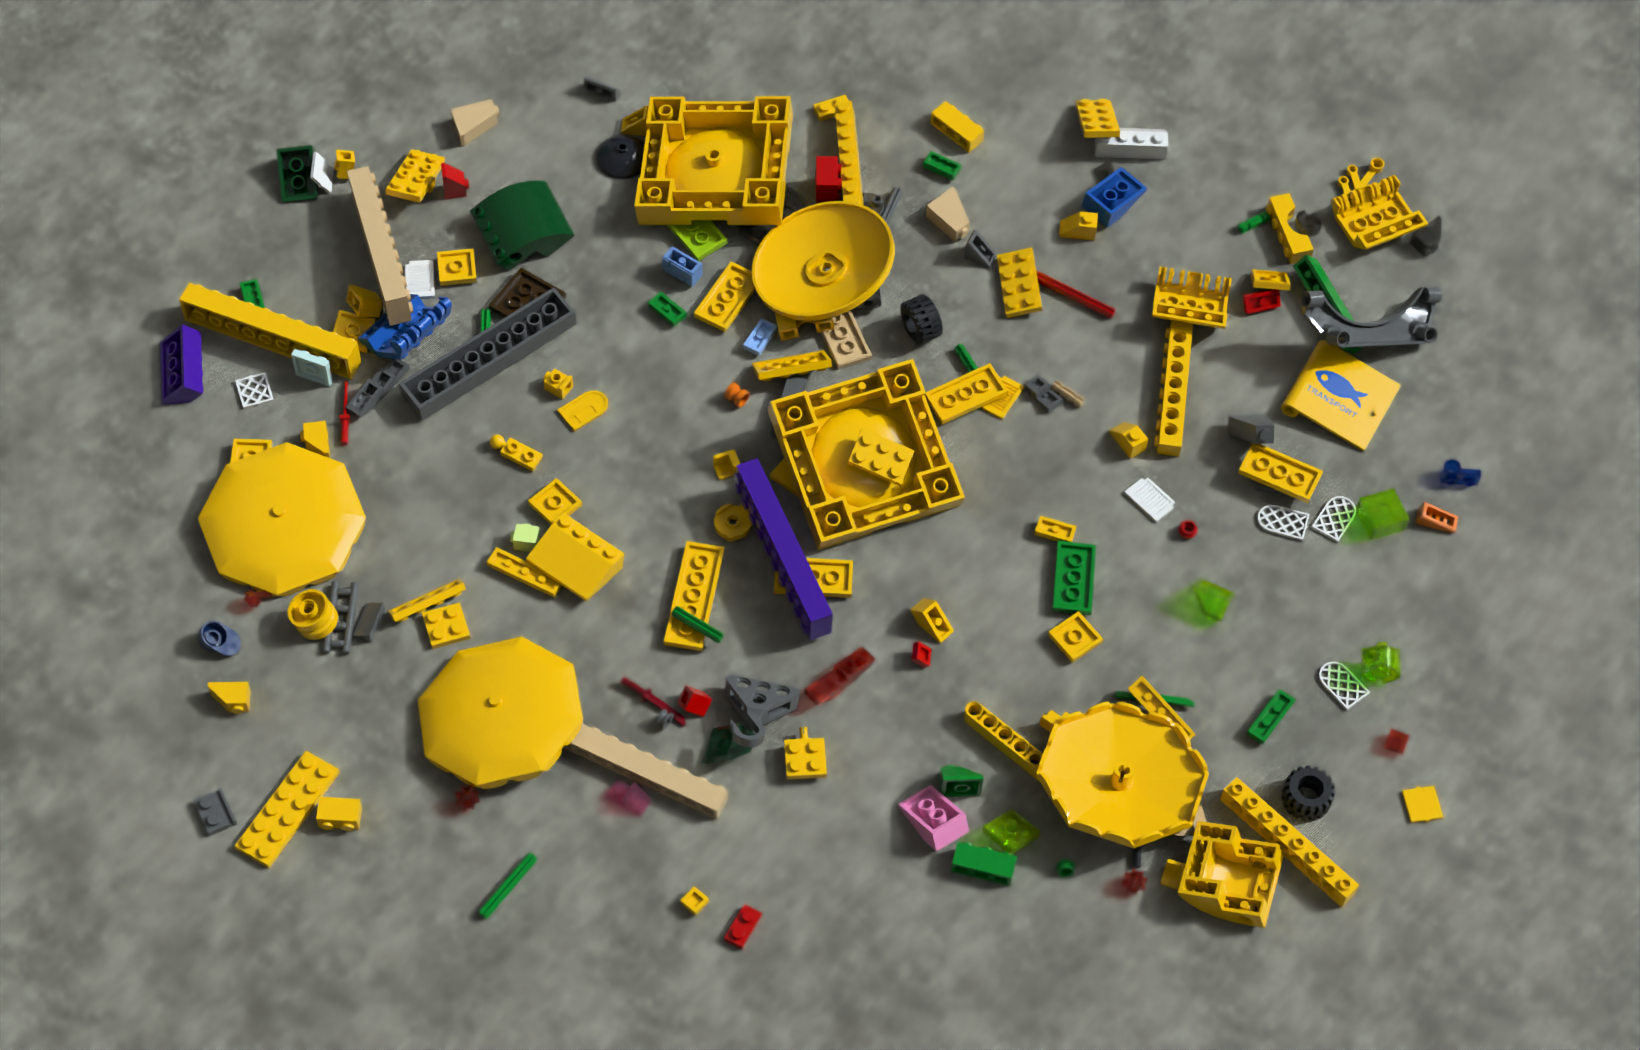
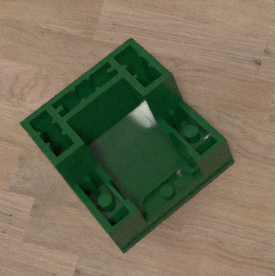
M532 180L509 185L489 195L470 210L498 266L500 265L509 271L535 251L549 257L575 236L546 181Z

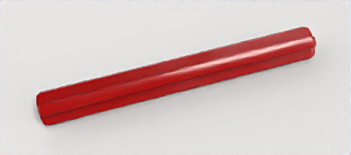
M1037 271L1039 284L1108 318H1112L1115 315V308Z

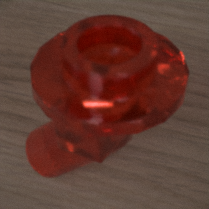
M250 590L245 592L246 597L243 599L250 608L252 606L257 608L261 604L259 599L271 598L272 595L266 591L254 593Z

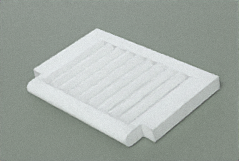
M409 261L410 264H405L404 273L407 282L405 289H409L410 294L419 295L420 299L435 298L434 261Z
M1141 478L1124 492L1128 498L1156 523L1174 509L1172 505L1175 502L1149 478L1145 480Z

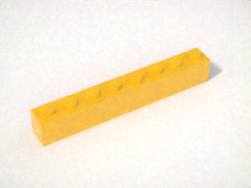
M852 101L834 103L843 201L864 205Z

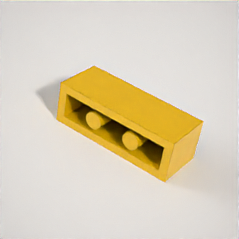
M944 101L931 112L930 124L968 153L983 142L985 130L980 125L974 123L967 115L957 110L954 105Z

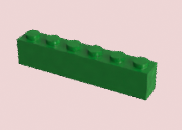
M1305 255L1293 265L1307 291H1323L1328 302L1336 311L1354 321L1317 259ZM1364 346L1341 348L1343 351L1355 354Z

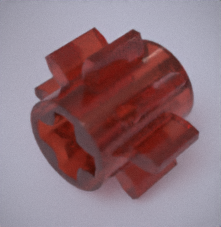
M461 785V790L455 792L456 798H459L455 801L456 805L462 804L463 811L466 808L474 810V805L480 803L479 798L476 797L479 795L478 789L473 791L472 785L468 787Z
M1133 868L1130 873L1125 872L1124 877L1126 879H1123L1122 885H1126L1127 893L1130 891L1137 895L1139 890L1145 891L1146 886L1144 884H1147L1148 878H1144L1143 870L1140 872Z

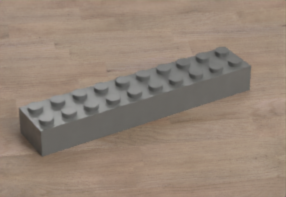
M552 288L399 383L401 394L418 416L424 420L577 324L575 311L559 292Z

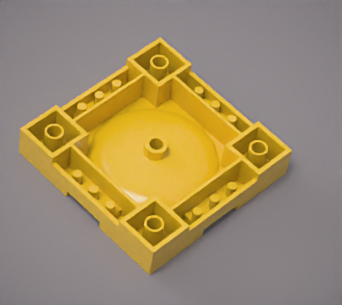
M755 96V101H686L685 97H650L641 175L638 178L634 205L638 225H692V220H727L728 225H782L786 167L793 122L791 96Z
M913 359L878 369L877 372L814 391H803L770 401L767 411L786 463L788 462L800 495L799 500L817 550L869 535L873 531L898 523L914 521L959 507L965 498L953 464L948 459ZM862 428L914 450L900 486L847 464Z

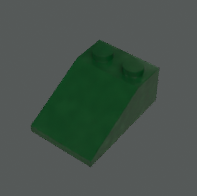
M313 145L276 149L282 203L318 199V184L310 178L313 153L315 152Z

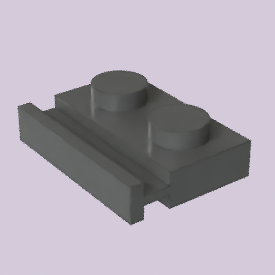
M222 788L214 793L210 792L194 799V803L209 836L224 831L229 826L237 825Z

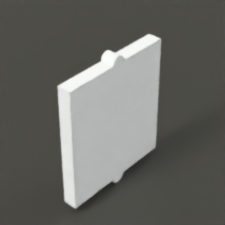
M314 152L310 178L318 184L319 188L330 194L334 167L325 158Z

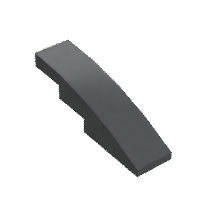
M391 359L386 367H381L372 379L368 378L348 403L346 409L362 418L401 380L410 369L409 364L399 359Z

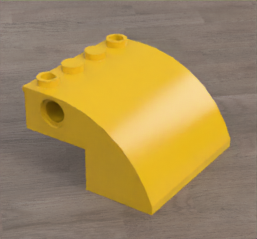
M1197 821L1178 895L1192 906L1212 916L1238 924L1265 928L1284 855L1279 844L1241 839L1237 826Z

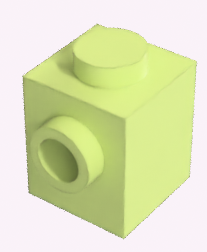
M516 524L515 531H511L510 542H513L514 550L531 552L540 539L539 527L530 524Z

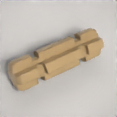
M1056 380L1052 384L1051 389L1056 393L1059 392V395L1069 402L1073 401V404L1080 408L1084 404L1085 399L1080 395L1077 396L1076 392L1066 385L1062 386L1063 383Z

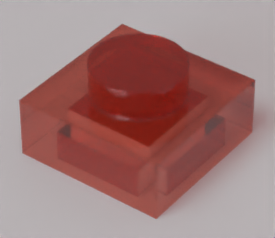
M1391 728L1384 748L1403 755L1410 735Z

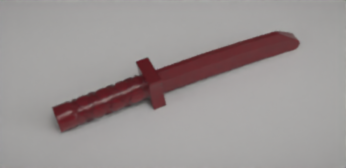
M625 676L622 678L620 683L642 696V701H649L660 710L666 709L668 714H674L673 719L683 727L686 725L684 717L653 695L650 688L644 690Z

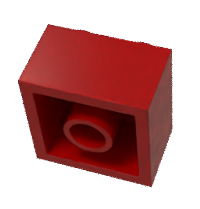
M816 156V204L841 200L842 178L841 164H838V156Z

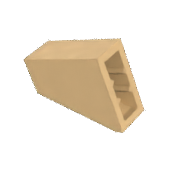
M492 99L451 109L452 121L461 147L466 146L498 124L497 116L500 113L498 106H494Z
M953 186L927 205L926 217L954 242L968 235L970 222Z

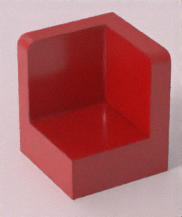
M685 685L677 703L688 712L705 716L713 699L705 692Z

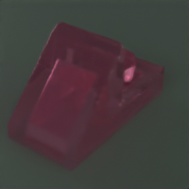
M619 779L616 780L606 794L608 799L640 817L652 802L650 797L635 782L629 786Z

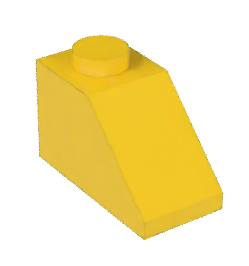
M1078 212L1060 220L1059 237L1095 241L1098 213Z
M352 284L348 285L346 302L358 317H380L383 301L378 294Z
M326 420L303 423V431H300L301 442H305L306 449L330 458Z
M1123 422L1109 430L1111 436L1130 459L1146 451L1148 438L1138 425Z
M923 598L910 609L919 626L937 642L942 643L954 632L936 600Z
M208 682L207 686L210 695L228 712L234 714L249 712L251 689L248 682Z

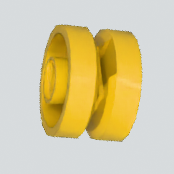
M308 589L302 591L289 603L287 610L289 620L299 633L309 640H318L326 637L337 625V610L326 595L319 590Z

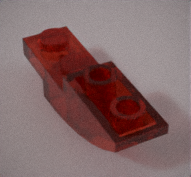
M862 646L835 664L832 671L805 688L804 694L816 706L827 699L831 701L855 682L876 659Z

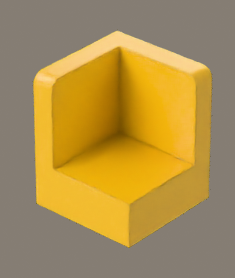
M734 449L713 456V467L719 480L733 477L736 473V465L741 464Z
M1050 710L1047 715L1043 714L1041 716L1039 725L1051 733L1054 724L1069 713L1065 711L1060 716L1053 710Z
M1167 859L1160 884L1178 890L1185 864Z

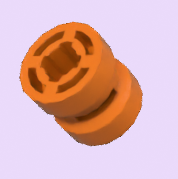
M735 382L730 384L724 393V398L728 401H734V405L739 408L746 404L750 396L747 390H741L740 386Z

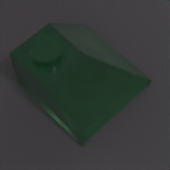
M741 723L736 724L742 734L748 736L756 735ZM730 725L713 728L701 763L706 765L732 760L750 753L753 747L738 745L732 738Z

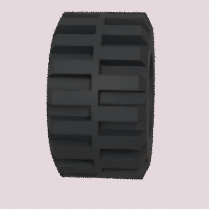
M920 294L901 303L900 313L903 325L909 336L918 345L927 343L942 335L943 326L940 314L935 304L927 295Z
M1306 765L1304 769L1300 766L1297 770L1291 771L1282 789L1281 800H1284V808L1288 807L1287 812L1295 814L1294 817L1297 819L1301 817L1302 821H1306L1307 818H1310V821H1315L1316 817L1318 819L1322 818L1324 814L1326 815L1334 800L1336 790H1334V782H1331V776H1326V771H1319V767L1316 766L1314 769L1310 765ZM1303 787L1310 788L1317 793L1318 798H1305L1298 789Z

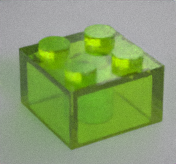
M1394 488L1360 497L1356 505V513L1370 541L1405 531L1410 520Z

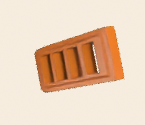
M1424 502L1418 508L1415 523L1454 534L1458 516Z

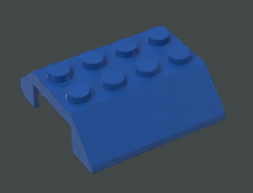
M410 294L411 300L408 302L412 303L414 312L410 313L412 321L390 326L385 313L359 336L358 340L378 357L401 360L408 355L411 349L420 345L422 339L431 335L433 329L445 322V319L451 313L452 302L447 297L440 296L438 297L440 300L438 304L434 307H427L423 304L419 295Z

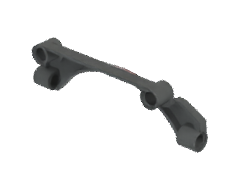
M1439 287L1418 288L1397 311L1383 319L1366 323L1355 322L1341 315L1328 302L1323 291H1304L1301 295V314L1317 332L1325 333L1327 344L1333 346L1361 347L1434 343L1438 332L1434 327H1431L1436 303L1442 300V290Z

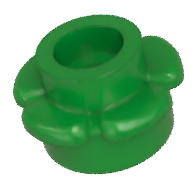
M1062 859L1055 866L1061 877L1072 876L1076 867L1075 863L1069 859Z

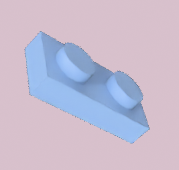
M761 318L743 344V349L760 356L777 331V325Z

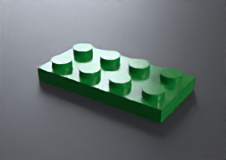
M1058 541L1053 612L1075 614L1079 611L1082 615H1091L1096 545Z

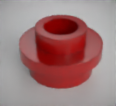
M1186 520L1179 525L1178 532L1183 538L1192 539L1197 535L1198 528L1193 521Z

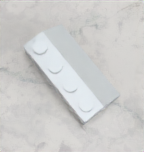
M1119 128L1120 137L1095 138V157L1166 160L1168 132L1165 129Z

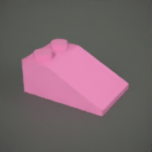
M932 785L898 804L901 811L923 840L936 852L969 832L966 814Z

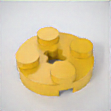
M723 505L716 511L714 528L721 537L729 542L741 539L752 529V524L749 520L750 513L742 505ZM729 520H737L736 524L732 525L729 524Z

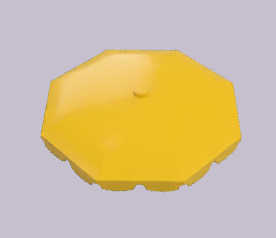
M285 442L226 464L198 516V521L220 575L234 583L244 586L249 585L254 590L272 597H284L303 590L309 584L316 585L326 582L342 571L349 559L353 544H356L363 531L366 516L344 463Z
M522 636L457 651L418 699L425 757L439 769L447 773H453L459 780L474 788H496L507 784L508 780L526 781L539 777L540 773L548 771L561 755L563 746H568L581 729L583 713L574 665Z
M1103 702L1092 706L1083 714L1078 711L1063 716L1054 724L1036 776L1068 827L1136 848L1192 827L1209 773L1208 766L1201 754L1196 749H1192L1191 741L1185 730L1179 724H1174L1171 718L1155 712L1143 714L1140 708L1125 702H1117L1115 704Z

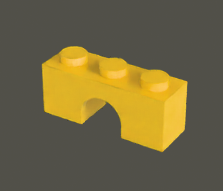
M775 313L781 341L799 337L798 329L806 322L813 323L816 326L817 333L835 329L833 317L807 321L791 319Z

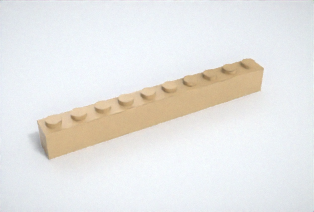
M583 722L574 740L568 746H563V748L715 819H718L728 801V791L723 786L711 784L704 777H696L684 768L679 769L667 760L657 759L650 752H642L630 743L625 744L619 741L617 737L601 733L598 728L588 727Z

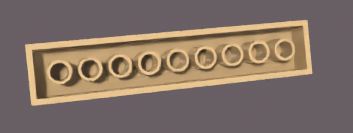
M368 166L349 170L347 174L353 202L389 325L412 321L410 313H414L412 303L408 302L411 300L409 289H405L407 287L406 278L401 275L403 274L402 265L397 262L399 261L397 250L393 249L395 247L394 238L389 236L391 234L390 225L385 223L388 221L386 212L381 210L384 209L382 199L377 197L380 196L378 185H374L376 183L375 175L370 173Z

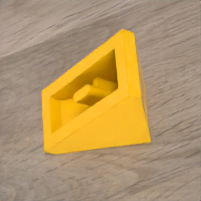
M648 105L622 119V134L646 136Z

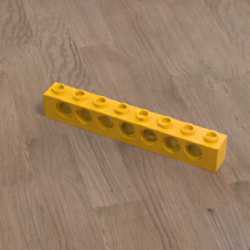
M1171 320L1170 328L1166 327L1165 338H1168V343L1165 342L1163 353H1166V358L1163 357L1162 369H1165V373L1161 374L1160 384L1164 385L1163 388H1160L1159 399H1162V404L1158 405L1157 415H1160V419H1157L1156 430L1159 431V435H1155L1154 446H1157V454L1179 457L1182 448L1193 331L1192 323Z
M1238 777L1223 789L1220 800L1267 842L1279 844L1284 857L1341 908L1356 894L1360 885Z

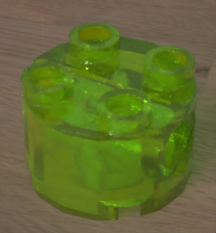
M1377 642L1376 646L1362 648V678L1371 683H1376V680H1382V684L1398 680L1401 677L1400 649L1388 646L1387 642Z

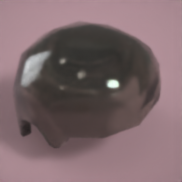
M1302 210L1296 215L1295 228L1299 234L1313 237L1320 233L1322 222L1316 217L1315 213L1308 215L1306 210Z

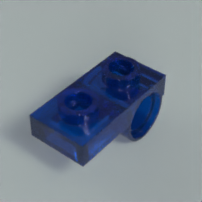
M1448 459L1444 463L1439 479L1440 483L1447 485L1477 486L1482 475L1480 469L1461 468L1459 461Z

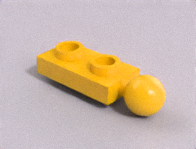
M495 434L490 438L489 443L492 448H502L500 451L501 456L532 472L543 458L542 453L511 437L507 442L499 434Z

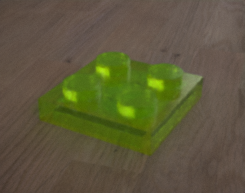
M1013 809L985 824L982 830L983 833L1010 855L1040 837V831Z

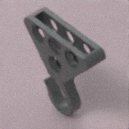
M728 675L726 677L724 695L745 723L749 724L756 733L753 736L744 735L740 732L737 725L730 720L733 740L743 747L761 745L765 737L763 725L798 708L800 690L776 683ZM746 683L748 687H739L737 684ZM757 687H765L768 690L759 691L757 690ZM780 690L785 691L787 695H778L776 692ZM756 699H762L764 702L757 701Z

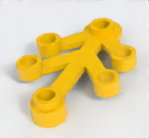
M1376 157L1371 160L1369 171L1361 181L1357 173V166L1349 165L1347 167L1346 174L1351 177L1354 190L1366 186L1375 174L1382 172L1385 163L1381 158ZM1341 176L1338 179L1337 185L1347 195L1351 206L1349 179L1346 176ZM1379 182V183H1377V184L1379 185V187H1380L1379 189H1380L1381 194H1382L1383 192H1382V188H1381V182Z

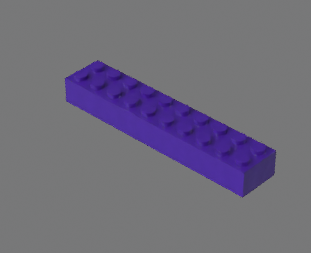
M758 458L736 465V473L734 474L736 480L734 484L735 491L742 497L743 508L745 510L748 509L750 513L749 520L757 528L756 534L758 539L764 543L765 554L767 556L770 555L772 569L779 574V583L787 591L786 598L794 606L793 612L796 619H800L802 623L801 629L803 634H807L811 641L832 633L833 613Z

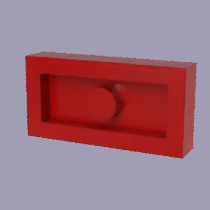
M1268 289L1242 295L1244 313L1246 314L1281 307L1280 292L1277 289Z
M744 904L725 935L724 941L743 950L761 920L763 913Z

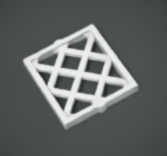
M265 372L235 380L243 409L274 401ZM262 377L259 382L254 380L256 378ZM249 381L247 385H244L241 382ZM252 382L257 384L254 389L249 387ZM259 386L265 388L263 392L257 390ZM247 389L252 391L249 396L244 394ZM254 393L260 395L258 399L252 397ZM263 396L268 398L266 400L260 401ZM249 400L255 401V403L247 404Z

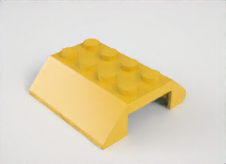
M1396 175L1380 180L1382 194L1377 182L1350 191L1351 206L1346 194L1331 199L1335 220L1353 247L1367 250L1428 226V222L1420 210L1412 213L1399 194L1401 182Z
M1159 266L1152 317L1221 329L1226 328V312L1232 278L1224 277L1222 289L1219 291L1221 276H1217L1215 290L1208 289L1210 274L1205 275L1204 286L1201 288L1203 273L1188 271L1186 283L1183 285L1185 270H1181L1179 273V283L1176 284L1172 283L1174 268L1169 269L1168 280L1165 282L1167 267Z

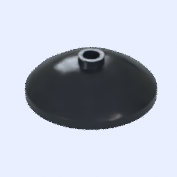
M620 134L611 136L598 147L596 153L597 164L601 171L610 177L617 179L635 177L641 174L645 143L632 135Z

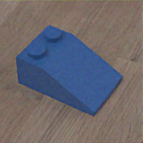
M1120 167L1085 193L1081 207L1087 212L1098 213L1097 220L1108 228L1132 207L1147 191V187L1124 168Z

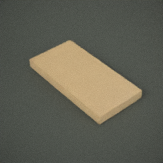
M851 310L833 317L835 329L820 332L838 370L872 359V354Z

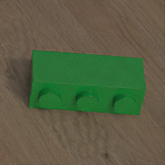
M957 842L951 872L1011 886L1017 856L1006 851H994L990 847H977L969 842Z

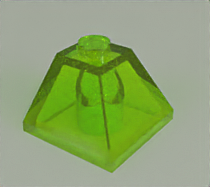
M1200 578L1193 586V592L1202 613L1213 622H1221L1236 593L1203 578Z

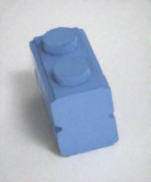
M673 246L662 258V270L686 282L691 287L703 275L701 262Z

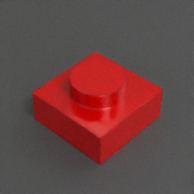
M920 641L914 642L911 661L923 668L929 667L932 649Z

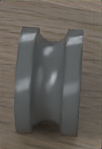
M663 709L658 715L655 724L661 725L662 729H666L670 725L674 714H668L667 710Z

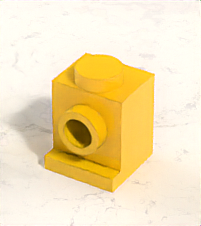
M336 149L334 170L337 171V178L348 179L347 171L353 170L355 165L354 151Z
M555 368L552 372H546L543 377L544 389L562 400L573 388V377L571 375L567 376Z

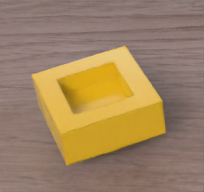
M695 886L680 900V904L695 916L710 902L709 898Z

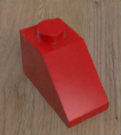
M441 163L445 199L467 197L466 190L469 189L468 178L464 179V172L446 163Z

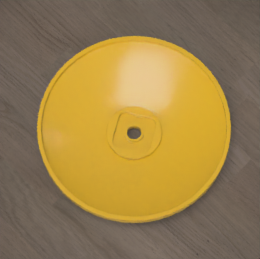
M829 201L814 204L787 216L782 220V225H775L764 237L756 250L752 263L753 284L763 303L772 311L784 317L810 321L838 316L865 302L884 283L894 262V239L885 220L869 207L847 201Z

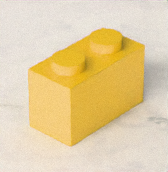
M319 797L316 816L318 827L324 830H332L333 828L344 831L359 830L362 814L361 800Z

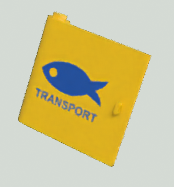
M1321 340L1317 343L1282 403L1281 410L1290 417H1296L1299 413L1364 452L1401 385L1340 348L1327 344L1326 340Z

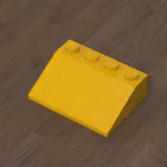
M564 513L549 527L527 556L526 561L587 602L623 568L625 553Z

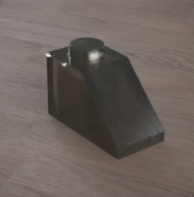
M1440 216L1430 221L1428 226L1415 231L1412 235L1410 244L1423 257L1430 253L1434 254L1439 249L1442 223Z

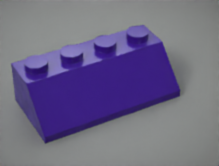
M183 324L160 341L161 399L164 405L193 402L203 394L204 390L201 332Z

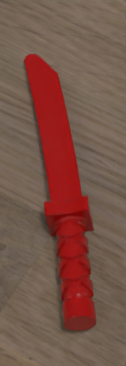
M344 381L343 415H339L341 445H348V426L351 423L350 415H347L346 409L348 405V381Z

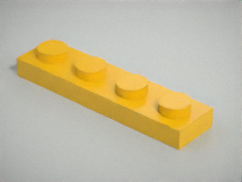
M497 547L487 560V566L554 598L562 587L561 584L529 562Z
M456 579L390 609L388 613L393 621L402 622L408 619V616L411 614L422 613L431 605H440L444 602V599L461 595L462 591L466 590L464 582Z
M1143 676L1127 688L1147 712H1155L1171 718L1174 724H1179L1185 730L1190 740L1196 736L1191 728Z

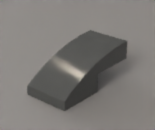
M1040 375L1024 383L1030 395L1048 413L1063 405V399L1051 390L1050 383Z

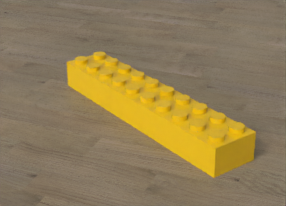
M190 282L179 298L185 321L292 358L291 354L294 349L307 351L309 354L317 357H324L329 360L331 373L352 380L362 363L358 342L354 339L345 338L335 332H328L318 326H311L301 320H294L284 314H277L267 308H260L251 302H244L234 296H227L217 290L212 291L200 284L195 285Z

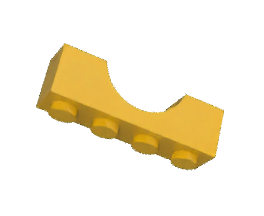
M1290 193L1269 197L1266 211L1271 217L1272 227L1277 231L1278 241L1280 244L1282 243L1284 255L1288 258L1290 264L1297 263L1305 255L1312 257L1314 249L1308 235L1299 234L1288 225L1287 221L1293 218L1295 204Z

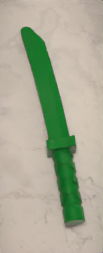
M1116 691V699L1136 700L1130 692ZM1161 695L1168 704L1195 707V703L1190 699Z

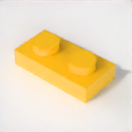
M845 94L813 104V110L819 121H824L836 117L834 103L849 100Z
M1040 515L1034 535L1057 542H1072L1077 526Z

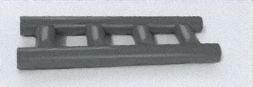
M337 581L331 583L329 601L338 613H347L346 623L337 622L334 630H345L344 640H332L333 631L324 637L322 652L325 654L330 653L331 647L342 648V654H350L359 586L357 582H352L351 588H339V582ZM349 596L348 605H336L337 597Z

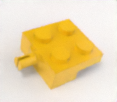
M805 726L804 734L803 727L799 728L800 738L784 740L786 778H827L824 738H808V728Z

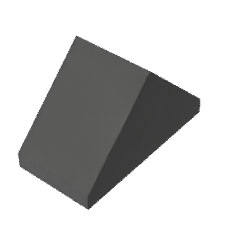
M973 230L966 243L964 258L987 268L991 267L997 253L977 230Z

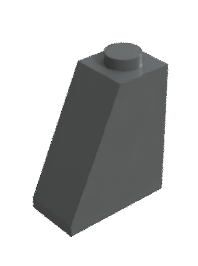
M1228 415L1229 435L1254 444H1274L1275 425L1266 415Z

